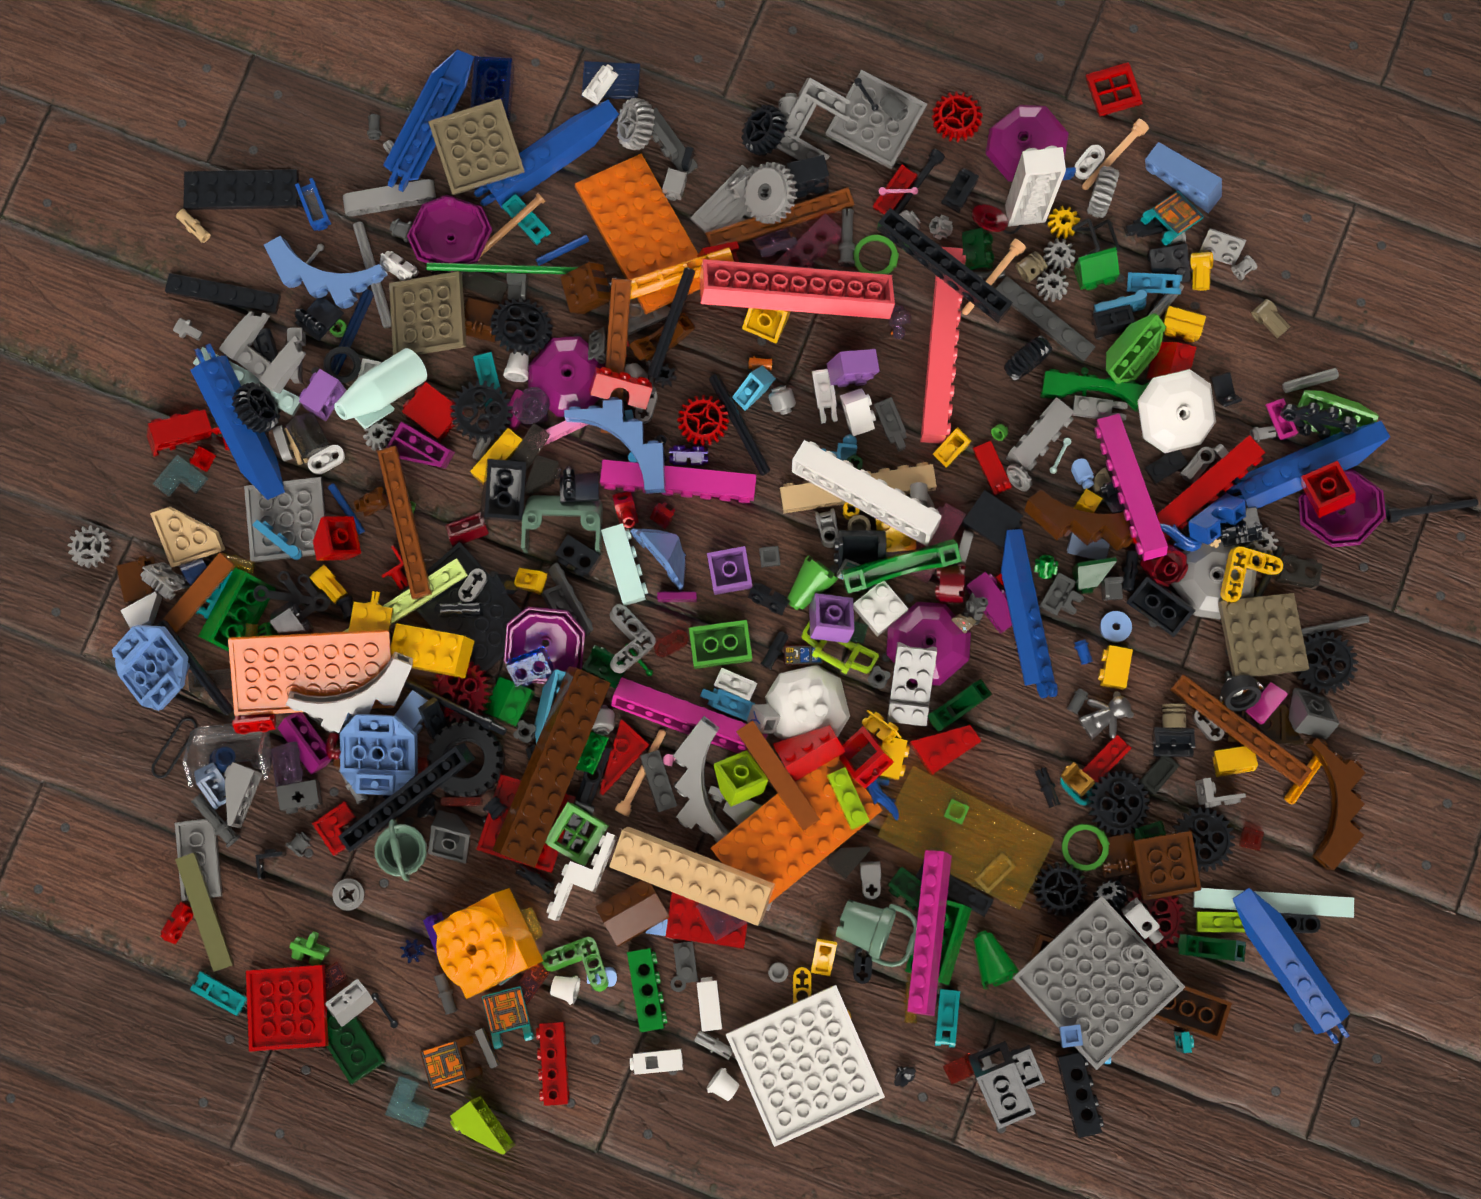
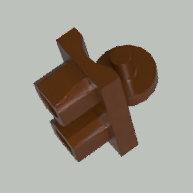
M377 487L360 499L355 500L356 512H363L364 517L378 510L385 509L389 504V500L382 493L383 487Z

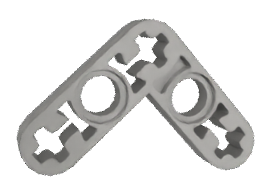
M617 604L610 612V619L632 642L612 658L610 667L616 673H623L653 648L656 639L626 606ZM628 625H635L637 627V631H630ZM643 641H649V643H646L645 645H643V647L640 646ZM628 649H635L638 656H631ZM623 658L626 659L623 665L617 664V662H620L621 660H623Z

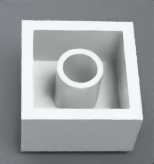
M885 581L875 585L853 604V609L877 637L908 611L907 606Z

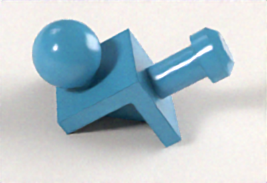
M852 434L846 435L843 438V443H838L837 452H830L834 453L837 456L836 458L842 461L847 460L852 455H856V437Z

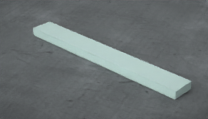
M1201 888V891L1193 892V908L1237 910L1232 898L1243 891ZM1254 891L1279 913L1354 918L1353 897Z

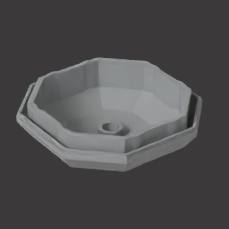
M1219 537L1221 542L1218 543L1219 547L1217 548L1202 543L1201 548L1196 551L1184 550L1182 552L1187 557L1188 570L1180 582H1174L1171 586L1183 601L1196 610L1193 613L1194 616L1221 620L1218 603L1223 601L1221 598V587L1228 554L1232 548L1238 547V545L1224 547L1222 537ZM1236 553V556H1238L1239 559H1241V555H1239V553ZM1235 569L1231 572V577L1234 580L1238 579V572ZM1246 569L1240 599L1254 597L1257 571ZM1214 572L1219 574L1218 579L1213 577ZM1231 590L1228 591V594L1233 597L1234 593H1231Z

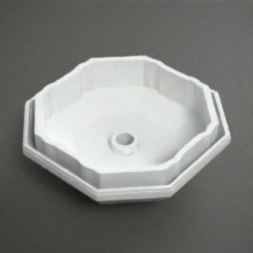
M1190 369L1152 378L1137 401L1143 439L1163 453L1201 445L1216 423L1211 384ZM1181 410H1184L1183 416L1179 415Z

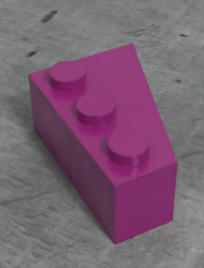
M404 422L399 424L386 447L397 446L401 460L445 469L455 454V451Z

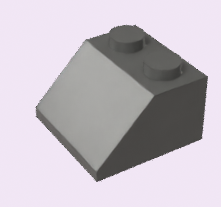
M1298 688L1293 690L1288 718L1294 731L1327 740L1340 724L1328 698Z

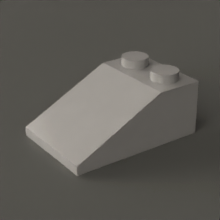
M234 762L225 771L227 823L231 827L241 829L263 773Z

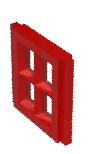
M1129 62L1086 74V81L1099 117L1143 104ZM1125 74L1128 84L1115 87L1112 78ZM1109 79L1111 89L1098 92L1095 83ZM1130 87L1133 96L1119 100L1117 90ZM1113 92L1116 101L1102 105L1100 95Z

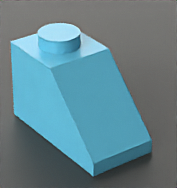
M762 365L748 375L732 398L746 411L768 390L776 378Z

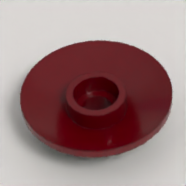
M982 204L974 207L972 211L973 220L980 227L988 231L1000 232L1005 230L1008 225L1006 215L996 207Z

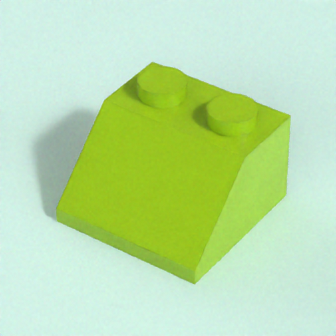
M747 750L714 763L720 792L731 807L764 793L768 778Z

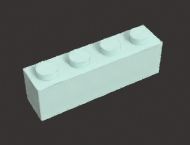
M622 523L602 529V536L623 605L627 606L646 600L645 594H648L645 582L641 583L639 578L643 574L640 564L636 565L634 561L637 554L634 546L630 547L628 541L632 539L629 528H625Z

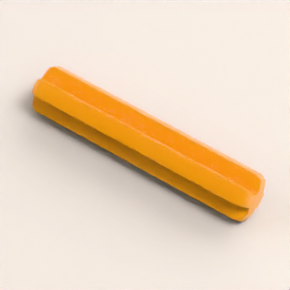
M1315 755L1307 765L1312 770L1300 787L1295 783L1284 797L1287 803L1295 804L1321 767V763Z

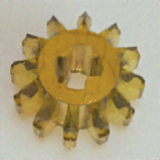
M525 908L521 910L534 941L542 937L543 932L534 909Z

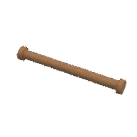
M537 193L536 198L487 241L481 256L540 203L546 202L544 198Z

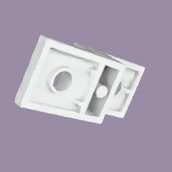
M608 832L606 836L602 835L599 842L601 850L599 855H594L591 863L594 866L593 870L571 861L569 865L565 864L561 874L564 876L562 883L558 882L554 894L557 896L554 902H550L546 912L549 913L548 918L559 921L573 884L596 892L617 836Z

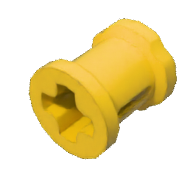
M845 502L843 516L847 520H850L855 515H859L860 509L854 507L855 513H848V507L853 508L854 506Z

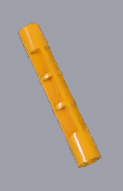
M728 247L668 268L629 279L632 280L631 299L679 284L685 268L695 270L694 278L700 277L703 259L734 262L732 253Z

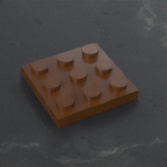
M1192 831L1132 840L1141 900L1201 891Z

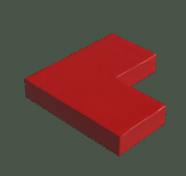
M346 801L312 823L333 856L346 849L338 837L343 833L341 828L356 818Z

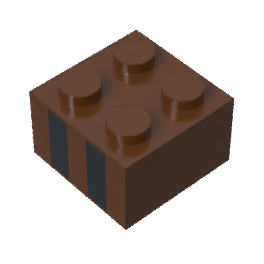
M588 262L560 277L571 313L585 314L610 302L611 292L603 264Z

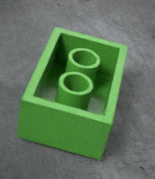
M747 620L689 628L694 669L752 661Z

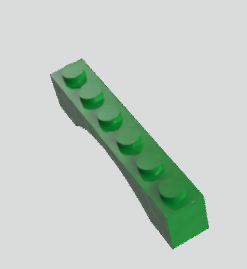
M1049 369L1043 375L1040 398L1054 400L1056 397L1062 399L1082 391H1100L1121 399L1135 412H1139L1137 401L1149 383L1138 385L1136 382L1130 381L1117 384L1112 378H1106L1105 380L1098 379V376L1087 375L1085 377L1079 376V373L1076 372L1065 374L1060 373L1056 369Z
M952 539L841 570V575L847 593H852L897 576L926 569L945 567L962 562L958 544Z

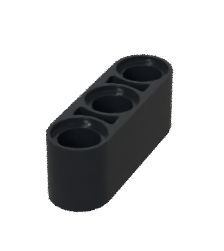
M1281 913L1285 921L1287 918L1293 920L1291 929L1294 933H1316L1321 927L1320 920L1316 916ZM1308 919L1313 922L1311 930L1307 929L1305 925Z

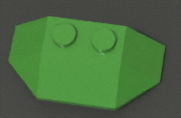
M1156 313L1131 323L1106 352V371L1115 383L1135 381L1158 354L1166 326Z
M1304 390L1297 406L1299 408L1307 406L1309 403H1317L1320 406L1319 411L1327 410L1329 407H1336L1339 409V416L1334 420L1341 421L1343 417H1353L1357 420L1356 428L1377 422L1379 417L1378 414L1358 402L1324 391ZM1303 420L1305 424L1312 427V432L1319 433L1308 421ZM1322 424L1331 431L1330 436L1342 432L1341 428Z

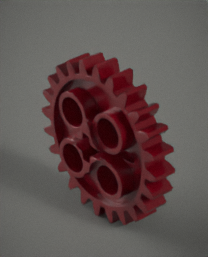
M469 662L466 673L467 679L466 677H458L457 684L454 682V676L436 674L435 676L438 678V681H432L436 688L431 689V691L447 699L449 694H451L452 701L465 707V702L468 700V709L483 716L481 710H488L485 703H491V700L487 697L493 695V693L488 692L492 685L486 683L490 677H483L486 671H479L480 665L474 666V662ZM473 681L475 683L474 690L471 689V683ZM440 704L445 719L450 718V722L456 721L458 723H463V721L470 722L469 718Z
M1138 888L1139 894L1132 891L1131 895L1133 898L1128 897V904L1137 897L1150 914H1170L1168 918L1155 919L1159 925L1163 920L1168 923V930L1163 932L1159 928L1158 930L1164 938L1157 944H1154L1149 937L1144 939L1126 916L1124 921L1150 949L1154 945L1155 949L1159 950L1160 944L1167 948V941L1174 944L1172 937L1180 938L1177 930L1183 931L1184 929L1179 925L1186 922L1180 919V916L1185 915V912H1179V909L1183 907V904H1176L1179 898L1175 897L1172 899L1171 896L1143 901L1141 900L1140 888ZM1158 901H1163L1165 904L1163 912L1158 911L1156 908Z

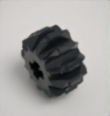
M1110 879L1108 883L1102 881V886H1096L1097 891L1093 893L1094 901L1102 896L1118 912L1120 907H1125V902L1128 901V893L1125 886L1118 880L1114 882Z

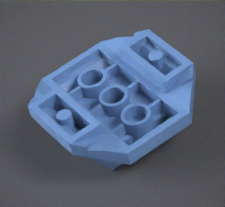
M133 626L112 649L118 676L141 706L153 708L156 711L162 710L185 686L186 675L190 667L188 656L166 627Z
M357 714L340 732V772L356 794L392 795L418 774L417 734L397 716ZM378 748L383 752L382 757L378 754Z

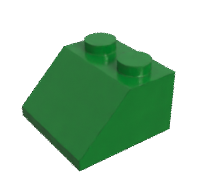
M1116 247L1078 258L1074 272L1080 290L1086 289L1089 291L1097 288V285H1110L1116 282L1115 280H1117L1120 274Z
M499 677L492 691L493 695L489 698L491 703L486 704L488 710H484L483 713L518 728V722L523 720L535 692L520 684Z

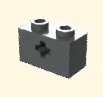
M318 780L276 787L279 808L281 811H286V814L297 813L300 808L314 810L318 808L317 805L323 804ZM299 793L304 795V798H301L300 801L296 800V797H299Z

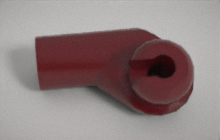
M329 733L326 753L328 758L337 760L340 758L341 751L340 749H335L339 735L335 733Z

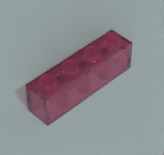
M945 503L943 508L939 506L938 511L942 515L939 528L928 546L952 540L966 514ZM919 542L916 549H920L927 546ZM936 568L908 574L928 584Z

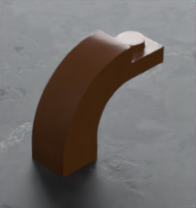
M681 313L668 350L680 343L695 329V326L685 313ZM664 326L650 336L634 340L629 345L639 360L645 359L648 362L653 359Z

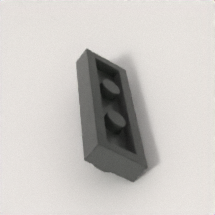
M659 750L639 756L657 812L676 807L677 803Z

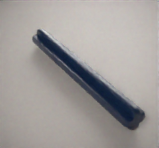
M366 289L363 291L338 347H351L374 296L371 290ZM346 354L335 355L331 362V369L336 375L339 374L347 356Z

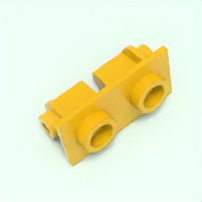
M867 710L870 716L864 718L862 724L869 732L875 734L880 730L876 736L886 744H893L896 736L900 739L902 738L897 732L899 729L892 722L887 724L884 721V717L878 712L873 714Z

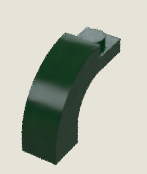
M979 679L950 701L932 711L927 717L939 732L990 697L992 693L982 679Z
M1180 934L1178 954L1245 962L1246 942Z

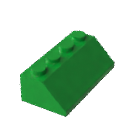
M234 568L198 637L229 652V637H238L235 626L237 624L243 625L242 637H250L270 598H267L262 602L257 601L253 596L254 589L259 585L266 586L271 591H275L276 588L245 571ZM260 589L258 595L264 596L265 591Z
M947 900L938 978L939 983L946 985L950 984L972 910L970 907ZM913 955L909 957L905 972L912 973Z

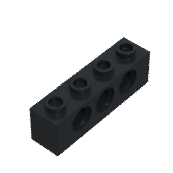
M1079 1051L1056 1056L1076 1137L1082 1138L1102 1133L1101 1127H1104L1101 1115L1097 1114L1096 1107H1099L1096 1095L1092 1094L1091 1087H1094L1091 1075L1087 1074L1086 1067H1089L1088 1061ZM1078 1068L1081 1075L1078 1079L1074 1080L1071 1077V1071ZM1083 1088L1086 1095L1083 1099L1079 1100L1076 1097V1092L1078 1089ZM1088 1108L1091 1115L1088 1119L1084 1120L1081 1117V1112L1083 1109Z

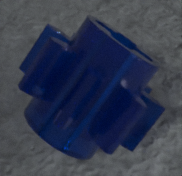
M415 939L413 943L410 940H406L407 945L400 947L404 950L401 958L407 957L408 963H411L413 958L416 962H420L419 956L425 955L422 952V948L425 945L417 944L418 939ZM414 947L417 950V954L411 956L409 948Z

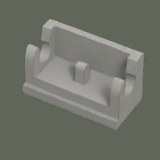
M356 979L326 1002L325 1005L340 1026L343 1027L374 1001L366 988Z

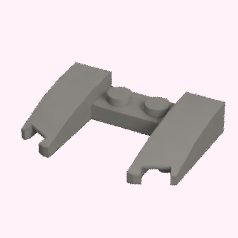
M807 78L798 94L799 97L786 119L788 124L785 127L788 130L784 132L785 137L781 140L782 144L777 145V149L797 160L824 155L825 160L830 157L828 154L799 137L816 105L848 122L850 116H845V103L850 104V101L812 78Z
M250 311L227 336L219 350L245 367L271 391L281 393L306 353L298 351L296 344L300 340L294 336L279 352L272 363L254 350L251 344L270 315L262 313V316L259 317L254 316V312Z

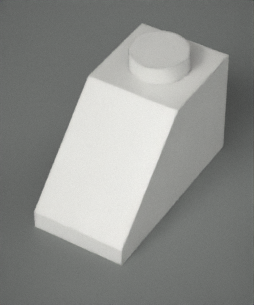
M153 592L121 610L130 629L136 625L151 626L154 624L162 600L159 593Z

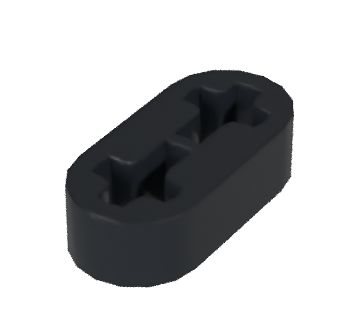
M858 947L854 955L853 978L857 983L866 984L871 979L872 956L866 957L865 964H861L862 958L858 956V952H862V948ZM861 966H865L864 972L868 973V977H864V981H860V977L856 975L861 971Z

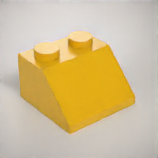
M749 308L742 329L777 344L791 311Z

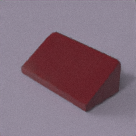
M481 512L445 525L453 547L459 542L464 544L489 534L484 519H480Z

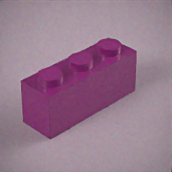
M984 572L969 583L965 589L970 595L974 593L975 598H987L988 606L983 612L1001 635L1012 626L1006 593L1003 589L999 590L995 585L997 581L991 574L988 575Z
M302 712L293 713L285 717L277 727L311 775L326 767L332 760L327 756L325 743Z

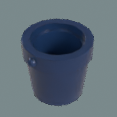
M202 558L179 566L190 586L207 568Z
M229 747L217 748L210 754L208 762L209 764L214 762L223 774L227 767L231 766L232 762L235 763V752Z

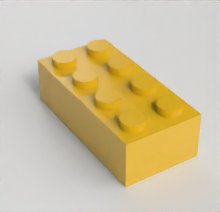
M396 623L390 646L391 657L394 652H398L413 658V669L465 678L474 640L462 635Z

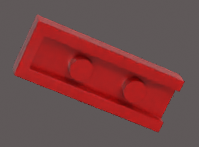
M902 164L885 189H909L918 175ZM886 193L883 196L880 195L873 208L885 215L890 208L895 209L905 193Z
M988 441L974 447L973 452L993 495L996 496L1001 492L1012 489V485L992 442Z
M1116 735L1082 771L1091 777L1094 782H1099L1098 777H1104L1105 773H1108L1131 750V747L1119 735Z

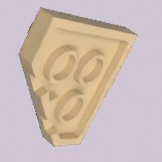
M171 506L150 513L171 568L225 550L217 530Z

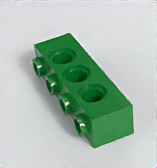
M649 948L627 952L640 1033L665 1028L664 1024L668 1022L666 1011L662 1012L661 1004L664 1003L663 992L658 990V984L661 983L659 971L655 972L654 964L658 963L656 951L652 952V949ZM642 964H647L650 967V972L646 976L641 975L639 972V967ZM645 984H650L653 987V993L649 996L645 995L642 991ZM648 1004L656 1006L657 1011L655 1015L651 1016L646 1013V1006Z

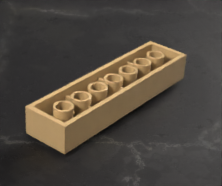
M626 827L621 831L609 866L757 926L763 920L775 887L774 883L631 827Z

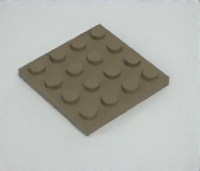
M501 99L428 121L452 195L525 173Z
M457 271L389 283L393 355L405 348L420 355L466 347L461 272Z
M1294 593L1244 598L1236 602L1220 601L1218 603L1232 676L1249 675L1256 677L1307 671L1309 669Z

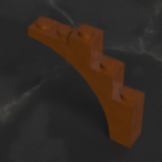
M1043 490L1038 491L1027 500L1024 511L1056 540L1063 536L1067 537L1072 532L1088 546L1093 541H1099L1102 537L1116 551L1122 547H1128L1133 541L1129 528L1131 524L1130 521H1126L1124 512L1096 514L1080 511L1053 499Z
M1310 738L1306 745L1321 763L1331 794V816L1328 829L1313 857L1324 868L1334 871L1364 836L1359 831L1361 829L1360 826L1351 820L1365 803L1360 800L1362 797L1356 791H1351V789L1366 772L1361 769L1363 766L1357 760H1343L1338 753L1327 748L1328 744L1321 738Z

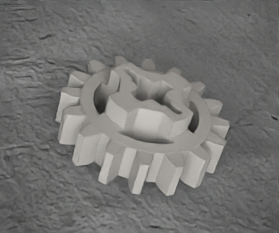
M83 526L81 528L82 532L75 530L76 537L70 536L73 543L68 544L72 548L68 553L74 555L72 560L78 561L80 566L85 564L87 568H90L91 564L94 567H98L99 561L104 564V556L110 557L107 551L112 550L110 546H107V544L111 543V540L106 538L108 534L102 532V529L98 527L95 529L93 526H89L88 530ZM87 535H96L91 538L86 537ZM88 556H93V557H94V558H91V559H84V558H87Z

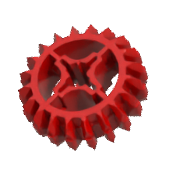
M957 91L954 96L950 92L947 94V98L942 96L941 102L937 101L936 107L932 111L934 113L932 120L935 121L933 127L937 128V134L943 132L942 138L944 139L946 136H949L950 142L953 138H956L958 143L961 137L966 141L967 135L972 138L974 132L977 133L979 131L978 126L982 124L980 120L983 117V114L980 113L981 106H977V100L971 101L972 95L968 96V98L965 97V92L961 96L958 95ZM950 107V113L946 117H942L943 111ZM954 114L958 115V117L960 116V120L954 117ZM972 116V122L964 127V121Z
M702 395V400H699L698 396H694L695 402L688 399L689 406L683 404L682 408L685 411L681 410L678 412L682 416L677 418V422L682 423L678 426V429L684 430L681 433L682 437L688 435V442L694 439V445L701 441V446H704V441H708V445L711 446L712 439L715 442H719L717 435L724 437V433L721 430H728V427L724 425L729 423V419L725 418L728 416V412L723 411L725 409L724 405L718 406L720 400L717 399L713 403V396H710L708 400H706L705 395ZM704 407L700 413L693 412V414H691V412L695 409ZM710 409L714 410L718 415L719 423L710 418ZM706 414L707 423L700 426L699 419L705 417ZM688 419L697 425L696 433L689 428L687 424ZM707 428H716L711 433L703 434Z

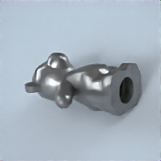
M1116 691L1108 705L1094 699H1089L1087 704L1098 709V711L1087 714L1078 720L1091 740L1108 724L1110 738H1115L1117 718H1133L1134 713L1131 711L1129 701L1121 696L1120 692Z

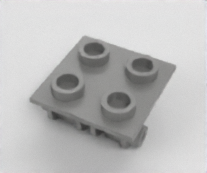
M1209 229L1206 237L1203 238L1199 253L1212 252L1214 260L1233 266L1236 264L1246 240Z
M161 562L143 566L144 571L140 575L142 580L152 588L156 587L155 591L159 592L165 599H173L175 596L174 591L191 587L186 582V578L172 571L171 566Z

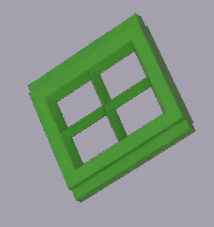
M567 802L550 830L545 843L575 862L585 866L609 825L573 803ZM573 813L583 818L576 831L566 826ZM586 821L596 826L589 838L579 833ZM564 829L573 834L566 847L557 842ZM576 837L586 842L579 854L570 850Z

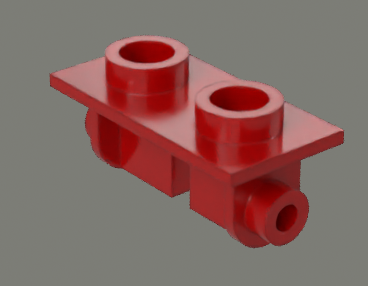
M182 901L176 905L170 915L175 919L174 922L167 920L160 931V937L164 941L173 944L178 942L188 923L193 918L192 908Z

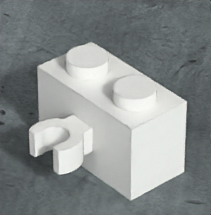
M861 388L840 395L847 425L853 436L875 429L873 421H876L873 410H870L869 407L872 405L869 394L865 395Z

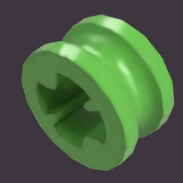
M339 319L331 327L330 332L336 338H341L346 331L347 325L343 320ZM337 324L339 326L343 325L340 332H337V330L334 332Z

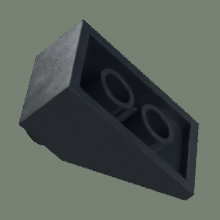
M487 459L480 519L511 522L522 521L526 462Z

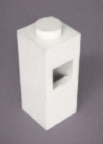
M713 977L701 978V982H697L702 1031L722 1029L717 980L713 981Z
M682 1048L634 1053L633 1058H630V1069L634 1070L635 1075L683 1070Z

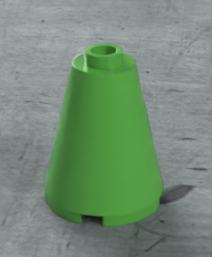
M810 555L805 558L788 596L790 600L788 604L796 610L799 608L803 610L811 603L815 593L822 594L838 580V577L834 576L831 570L819 561L815 562L812 560L813 557Z

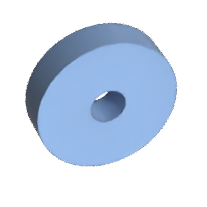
M1120 611L1107 613L1100 622L1102 636L1112 643L1124 641L1132 630L1130 618ZM1113 624H1118L1119 629L1114 630Z

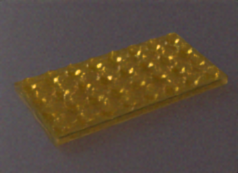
M914 766L894 803L899 812L898 820L896 821L889 812L877 836L923 861L925 850L944 851L952 855L950 875L1020 910L1055 840ZM951 799L960 802L952 804L949 809V815L955 819L960 820L965 814V808L962 804L969 806L962 825L944 817Z

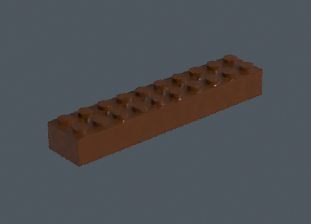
M568 666L493 847V851L532 867L536 866L609 689L610 682L581 669Z
M1037 935L1028 962L1053 939ZM1185 986L1153 1018L1220 1041L1232 1002Z

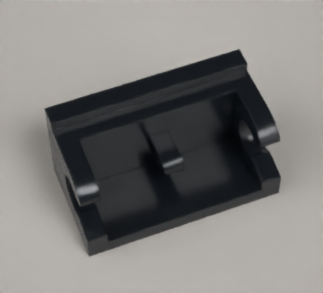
M962 168L941 204L960 213L976 186L979 175Z
M1130 304L1093 313L1092 325L1095 326V338L1124 332L1131 323L1135 322Z
M1155 727L1152 735L1153 756L1193 757L1195 729Z

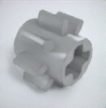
M944 215L936 216L930 222V233L934 234L933 237L939 240L942 237L947 238L953 230L952 221H949V217Z

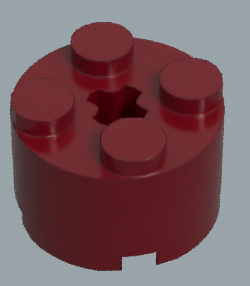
M1166 541L1168 545L1167 555L1146 561L1142 559L1140 564L1146 574L1152 577L1158 584L1167 587L1170 586L1169 584L1178 583L1184 578L1188 570L1186 555L1173 546L1172 543Z
M955 563L937 568L940 584H936V599H939L940 602H964L966 580L964 571H966V564Z

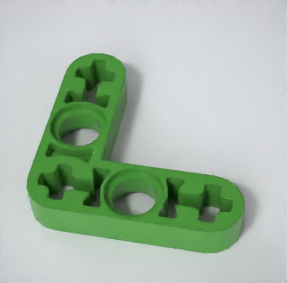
M585 937L547 951L542 956L543 961L541 963L547 971H556L583 960L592 988L600 992L608 987L609 980L600 951L592 937ZM587 944H590V949L592 952V954L590 955L586 949ZM567 951H575L573 957L565 958V953ZM550 958H553L552 964H549ZM592 960L599 961L598 966L595 968H589L588 965ZM595 974H599L601 978V984L596 983L597 979Z

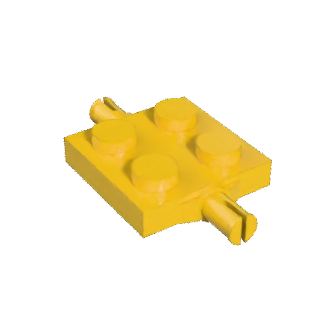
M372 591L371 602L353 603L348 632L390 631L393 608L383 607L378 604L380 592Z

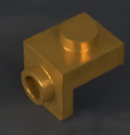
M1075 762L1068 765L1061 775L1064 783L1081 797L1095 784L1094 780L1084 773Z

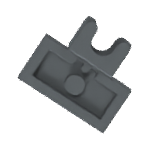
M1059 572L1039 607L1057 616L1060 609L1074 615L1077 609L1071 605V601L1081 602L1084 597L1072 590L1076 582Z

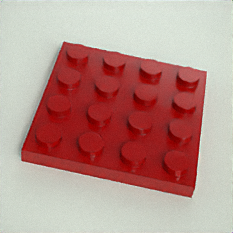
M501 774L493 798L498 796L500 802L508 808L494 821L488 812L476 850L527 865L493 851V847L521 780ZM565 794L553 825L567 802L574 804L576 797ZM565 829L557 840L560 844H562ZM545 843L534 868L553 873L559 852Z
M672 892L666 938L744 949L747 921Z
M325 965L246 971L249 1052L328 1046Z

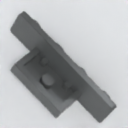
M654 108L655 125L653 126L654 132H652L651 138L655 143L658 142L661 146V152L666 158L668 157L676 169L688 175L698 168L697 163L693 159L689 172L683 171L681 163L686 148L658 109Z
M555 563L548 571L556 586L543 591L541 595L549 609L568 611L585 630L586 637L593 631L592 622L584 613L583 605L577 600L572 585L568 583L565 577L564 570L558 563Z

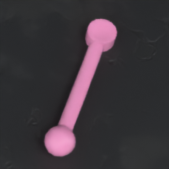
M881 187L879 194L882 196L886 193H912L915 195L918 193V188L885 189Z

